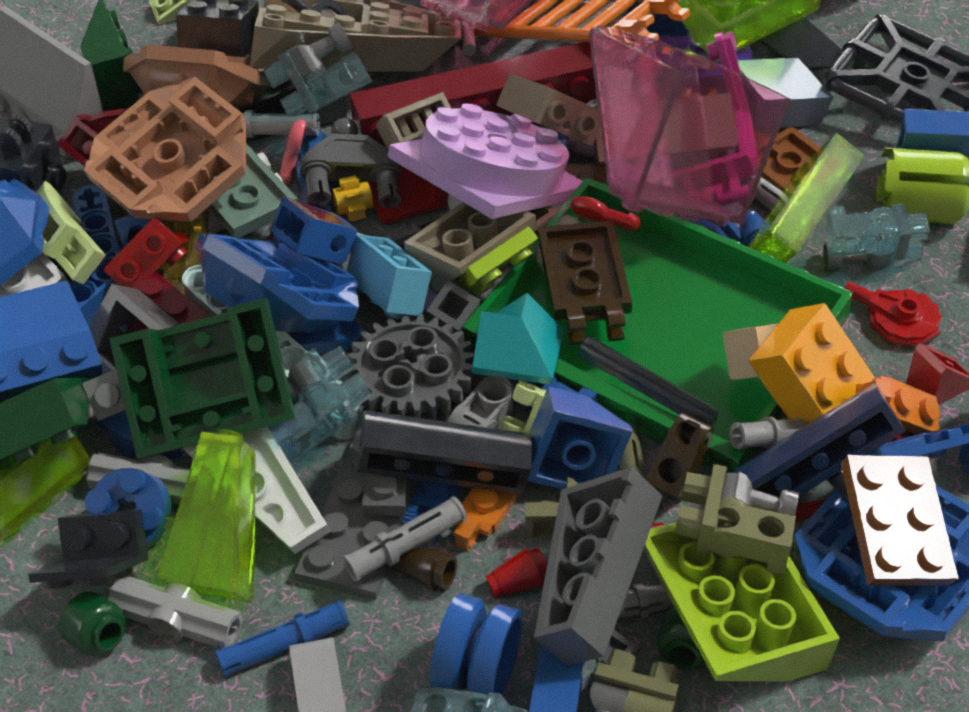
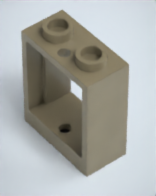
M509 73L496 106L590 146L593 145L606 115V112L512 73Z

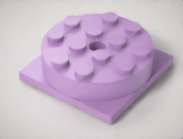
M462 104V107L458 109L438 108L437 112L427 118L422 139L390 144L387 155L391 160L491 219L564 203L583 182L565 171L569 152L566 146L558 139L557 132L531 124L532 120L517 114L508 116L485 111L473 104Z

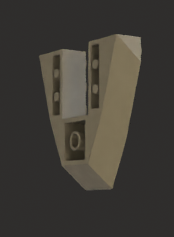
M264 0V8L260 7L254 25L250 67L290 68V64L283 56L285 51L298 44L310 45L328 37V29L340 23L352 44V48L343 53H340L336 48L321 59L323 65L316 70L354 72L424 71L462 38L460 19H456L450 13H436L393 0H332L347 14L336 15L335 18H329L327 15L313 10H301L300 13H297L281 0ZM303 0V1L306 2L307 4H309V5L311 6L312 4H314V3L317 2L318 0Z

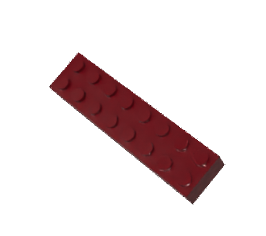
M617 41L611 44L576 43L350 93L352 120L358 127V135H367L386 147L376 128V124L381 117L441 92L444 93L452 109L461 108L462 104H473L485 111L511 116L514 113L496 106L509 73L552 88L585 104L594 99H606L613 103L615 107L625 106L628 60ZM434 106L430 107L432 113L437 112ZM420 112L418 115L425 126L426 121ZM408 118L405 119L411 133H414L415 131ZM532 121V123H531V124H533V125L542 126V125L537 124V123H535V122H533V121Z

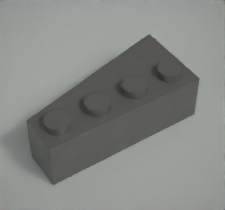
M633 467L561 490L534 639L566 666L604 657L661 502L662 495Z

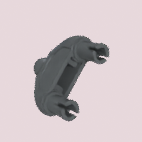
M344 117L337 119L333 123L331 135L314 145L303 156L299 163V171L307 183L308 202L316 206L315 195L317 194L319 206L330 202L331 193L329 192L328 180L339 181L340 178L356 175L359 182H374L377 185L379 205L382 208H386V198H388L389 209L400 205L402 200L398 187V179L401 175L400 164L387 156L388 149L367 135H358L356 123Z

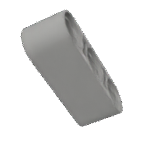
M334 637L289 645L298 711L346 712Z

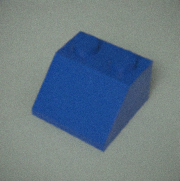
M548 386L529 432L532 444V470L528 481L565 489L567 488V477L580 484L614 473L633 432L632 426L588 396Z

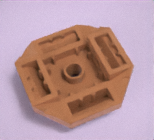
M148 44L140 48V53H131L126 56L123 66V72L132 75L145 95L151 90L164 86L180 85L182 81L196 77L237 110L250 107L268 87L275 88L276 74L269 69L250 67L251 59L226 56L225 53L214 50Z
M196 77L182 81L180 85L164 86L149 91L96 135L91 147L90 158L86 162L84 171L94 184L134 218H159L160 220L178 223L179 221L191 222L212 203H216L222 194L246 174V121L240 111Z

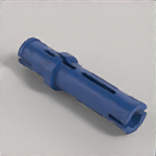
M337 600L305 615L302 612L293 615V620L244 639L234 645L215 651V654L226 678L242 669L288 651L289 645L314 641L326 634L350 626V623L346 619L348 617L341 601Z

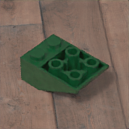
M98 0L80 45L82 56L91 63L103 112L129 109L139 100L138 94L143 93L132 75L123 72L124 58L133 53L131 47H128L124 30L120 28L115 10L109 11L105 1Z

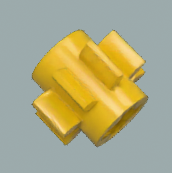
M356 175L340 178V187L332 189V198L337 215L346 214L349 222L365 219V210L373 208V199L368 182L359 183Z

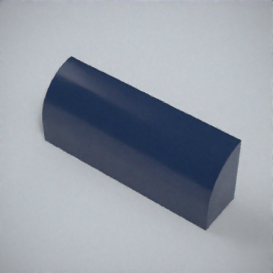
M873 383L730 473L739 474L740 471L747 475L753 489L779 497L782 490L799 492V496L842 471L841 462L847 455L866 456L904 433L905 429L877 384Z

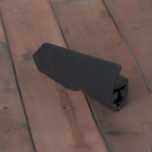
M698 0L699 7L743 33H747L748 36L784 58H799L809 70L828 69L842 53V49L801 13L798 11L788 13L775 0Z

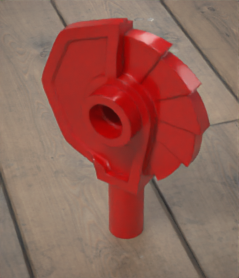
M850 281L846 284L844 289L853 292L852 299L867 306V311L870 312L869 321L871 327L886 341L894 344L917 346L919 343L925 344L940 335L941 331L938 329L942 315H939L937 303H933L923 292L919 294L905 288L904 291L888 290V292L877 289L874 293Z

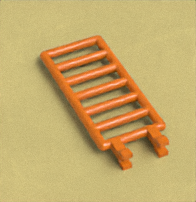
M489 0L472 13L474 36L611 44L620 38L635 39L644 46H653L659 41L658 34L650 33L646 29L655 21L652 14H667L676 21H684L691 15L690 9L681 8L677 2L681 0H564L531 26L527 25L561 0H539L506 25L504 23L536 0H514L483 23H481L483 20L511 0ZM585 1H589L587 4H585L583 7H581L579 10H577L575 13H573L559 25H557L556 27H552L554 24H556L558 21H560L562 18H564L566 15H568L582 3H584ZM615 2L585 26L577 28L607 4ZM641 3L608 30L603 29L634 4Z

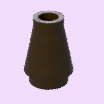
M414 548L401 555L400 561L392 565L391 569L403 573L433 591H437L439 588L448 589L452 585L457 572V559L455 556L449 555L447 549Z

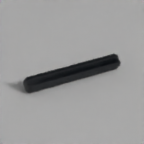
M587 337L580 344L579 356L661 405L679 415L686 413L710 426H713L716 422L718 409L593 337Z

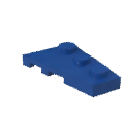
M969 424L924 432L888 442L866 456H922L929 459L947 454V448L969 443Z

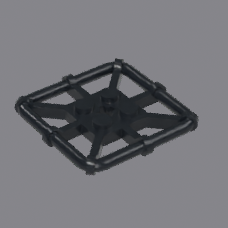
M877 14L865 24L854 39H850L844 44L842 53L828 68L823 78V84L828 91L835 92L879 114L881 120L886 122L892 120L900 125L903 110L899 109L898 106L904 99L911 102L917 108L945 111L940 103L941 98L964 108L965 112H969V92L952 85V83L969 82V55L945 44L946 40L940 37L934 39L896 20L890 19L886 14ZM874 34H881L890 49L888 54L867 44ZM901 38L926 49L927 52L924 53L905 44ZM941 56L962 67H954L937 59V57ZM857 59L864 60L877 67L876 69L845 70L853 60ZM876 85L884 92L893 95L888 102H885L854 86Z

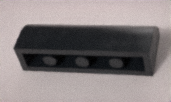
M364 410L361 421L357 472L523 494L532 470V444L529 433Z

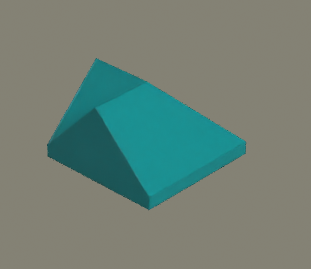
M528 293L496 313L481 311L472 373L552 385L564 329Z

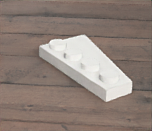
M268 427L183 448L294 554L331 532Z

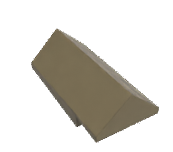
M462 202L406 240L404 247L408 254L432 272L429 283L434 291L437 292L442 289L447 280L454 282L459 279L470 265L528 226L534 233H537L538 227H545L559 209L547 206L491 219Z

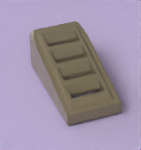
M443 92L381 117L376 124V128L388 151L390 144L422 139L425 126L418 113L421 112L426 121L433 114L430 107L434 106L436 111L440 107L452 109ZM407 118L415 131L413 134L405 121Z

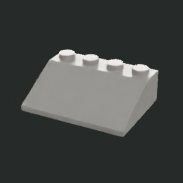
M4 6L0 9V111L6 110L12 116L16 113L24 114L30 121L52 125L55 139L58 142L76 115H91L103 112L91 63ZM59 147V153L61 155L65 156L66 154H68L62 148Z

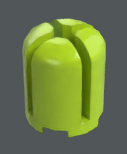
M883 148L881 157H888L886 169H882L881 175L877 177L876 201L883 202L884 211L880 212L877 219L950 225L961 221L969 210L968 157L958 152Z

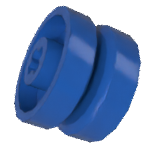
M463 593L457 594L448 606L435 642L429 676L430 688L434 691L456 697L467 686L468 696L472 702L495 708L502 699L517 658L523 627V613L521 610L498 604L487 614L485 603L482 599Z

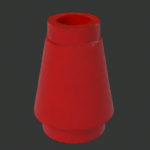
M526 547L494 569L492 573L485 575L494 598L498 599L502 596L505 597L543 587L547 562L539 547L528 550Z

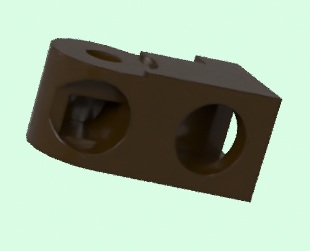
M686 413L680 414L671 426L646 480L677 498L682 497L687 472L697 474L703 461L702 458L713 439L714 427Z

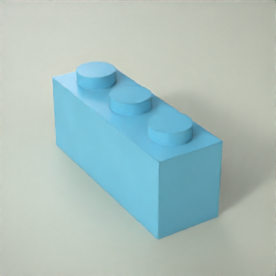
M357 234L352 245L347 272L358 279L357 290L365 293L370 298V302L380 306L384 310V314L389 317L402 319L403 314L416 316L422 314L432 272L391 239Z

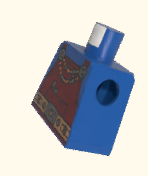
M284 196L270 228L273 234L296 253L340 264L346 262L349 253L351 254L356 235H363L357 233L355 227L337 214Z

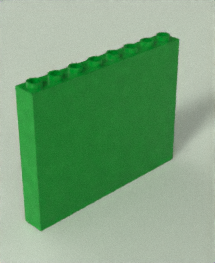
M586 177L546 226L591 223L572 211L570 203L575 197H590L604 203L609 209L626 214L633 213L640 218L641 224L635 232H627L624 228L614 226L632 298V313L624 314L626 325L623 327L625 338L624 340L609 342L605 320L586 322V330H584L585 339L587 337L595 338L717 408L718 418L712 426L714 427V436L702 458L701 465L713 470L714 464L727 467L726 473H730L753 459L762 447L734 448L729 439L731 425L735 422H759L764 417H773L776 420H780L784 412L759 377L730 379L722 332L779 324L791 309L822 303L827 305L842 328L849 317L853 292L844 289L838 284L813 276L803 269L795 268L774 259L769 254L760 253L744 246L734 239H728L714 233L702 225L691 223L675 216L669 211L647 204L637 197H631L617 191L605 183H599ZM538 239L530 248L533 254L516 267L513 266L463 326L465 341H470L471 344L475 343L476 347L481 311L496 313L526 293L554 319ZM566 319L555 320L564 329L554 373L557 382L566 385L576 392H579L583 387L596 392L599 405L624 422L635 424L640 435L662 445L679 414L582 359L579 356L580 344L569 345Z

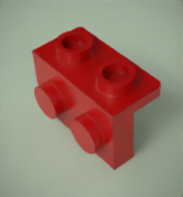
M153 218L104 268V271L118 285L132 288L153 273H158L167 263L173 267L187 253L183 246L190 238L180 229L172 232L159 218Z

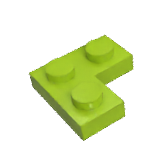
M528 226L470 265L456 285L468 293H474L476 297H479L494 286V281L502 275L501 268L510 262L516 267L533 254L530 248L538 237Z

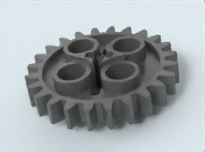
M403 314L401 323H396L391 317L387 318V327L385 328L374 323V334L361 332L362 342H353V353L347 354L348 366H346L350 389L357 393L359 404L368 402L369 411L373 412L382 408V413H397L401 416L413 415L415 418H421V414L427 412L432 419H436V409L441 408L443 411L450 413L451 401L462 404L463 393H470L471 381H475V374L472 373L475 353H472L471 342H464V333L462 331L453 333L452 323L439 327L438 317L433 318L429 323H425L423 314H419L415 322H410L409 317Z

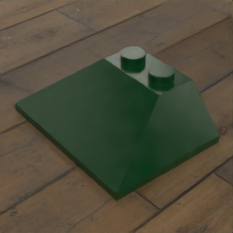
M268 298L227 308V313L161 330L148 328L109 338L137 459L296 420Z

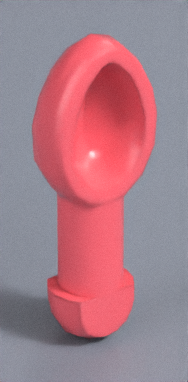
M301 119L295 121L289 130L279 172L286 186L291 183L306 127V121Z

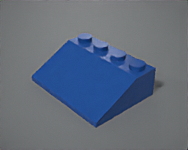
M68 281L0 297V403L54 378H89L91 380L102 375V363L91 331Z

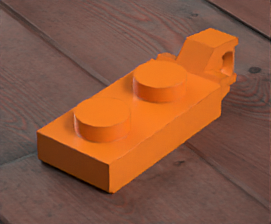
M879 376L870 382L856 384L857 394L873 383H876L906 431L917 435L939 430L940 408L936 396L888 376Z
M472 488L462 503L467 520L459 523L453 532L455 536L454 546L469 552L480 534L489 537L492 532L495 533L520 494Z

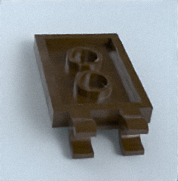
M613 221L538 227V242L554 320L566 319L569 345L583 343L585 340L584 330H586V322L605 320L609 342L624 340L623 327L626 325L624 314L632 313V298Z

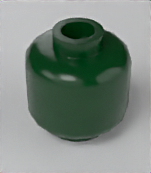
M88 591L71 598L64 606L59 617L58 628L61 637L68 644L83 654L96 657L106 654L121 642L124 636L126 619L123 610L116 603L99 593Z
M675 606L671 607L665 613L657 637L659 653L669 664L675 665L680 670H694L704 667L706 663Z

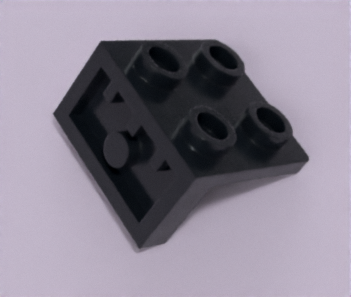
M142 509L66 515L58 518L63 561L28 574L29 583L46 582L47 589L70 586L73 584V580L85 579V586L103 585L112 582V577L133 573V566L149 560Z

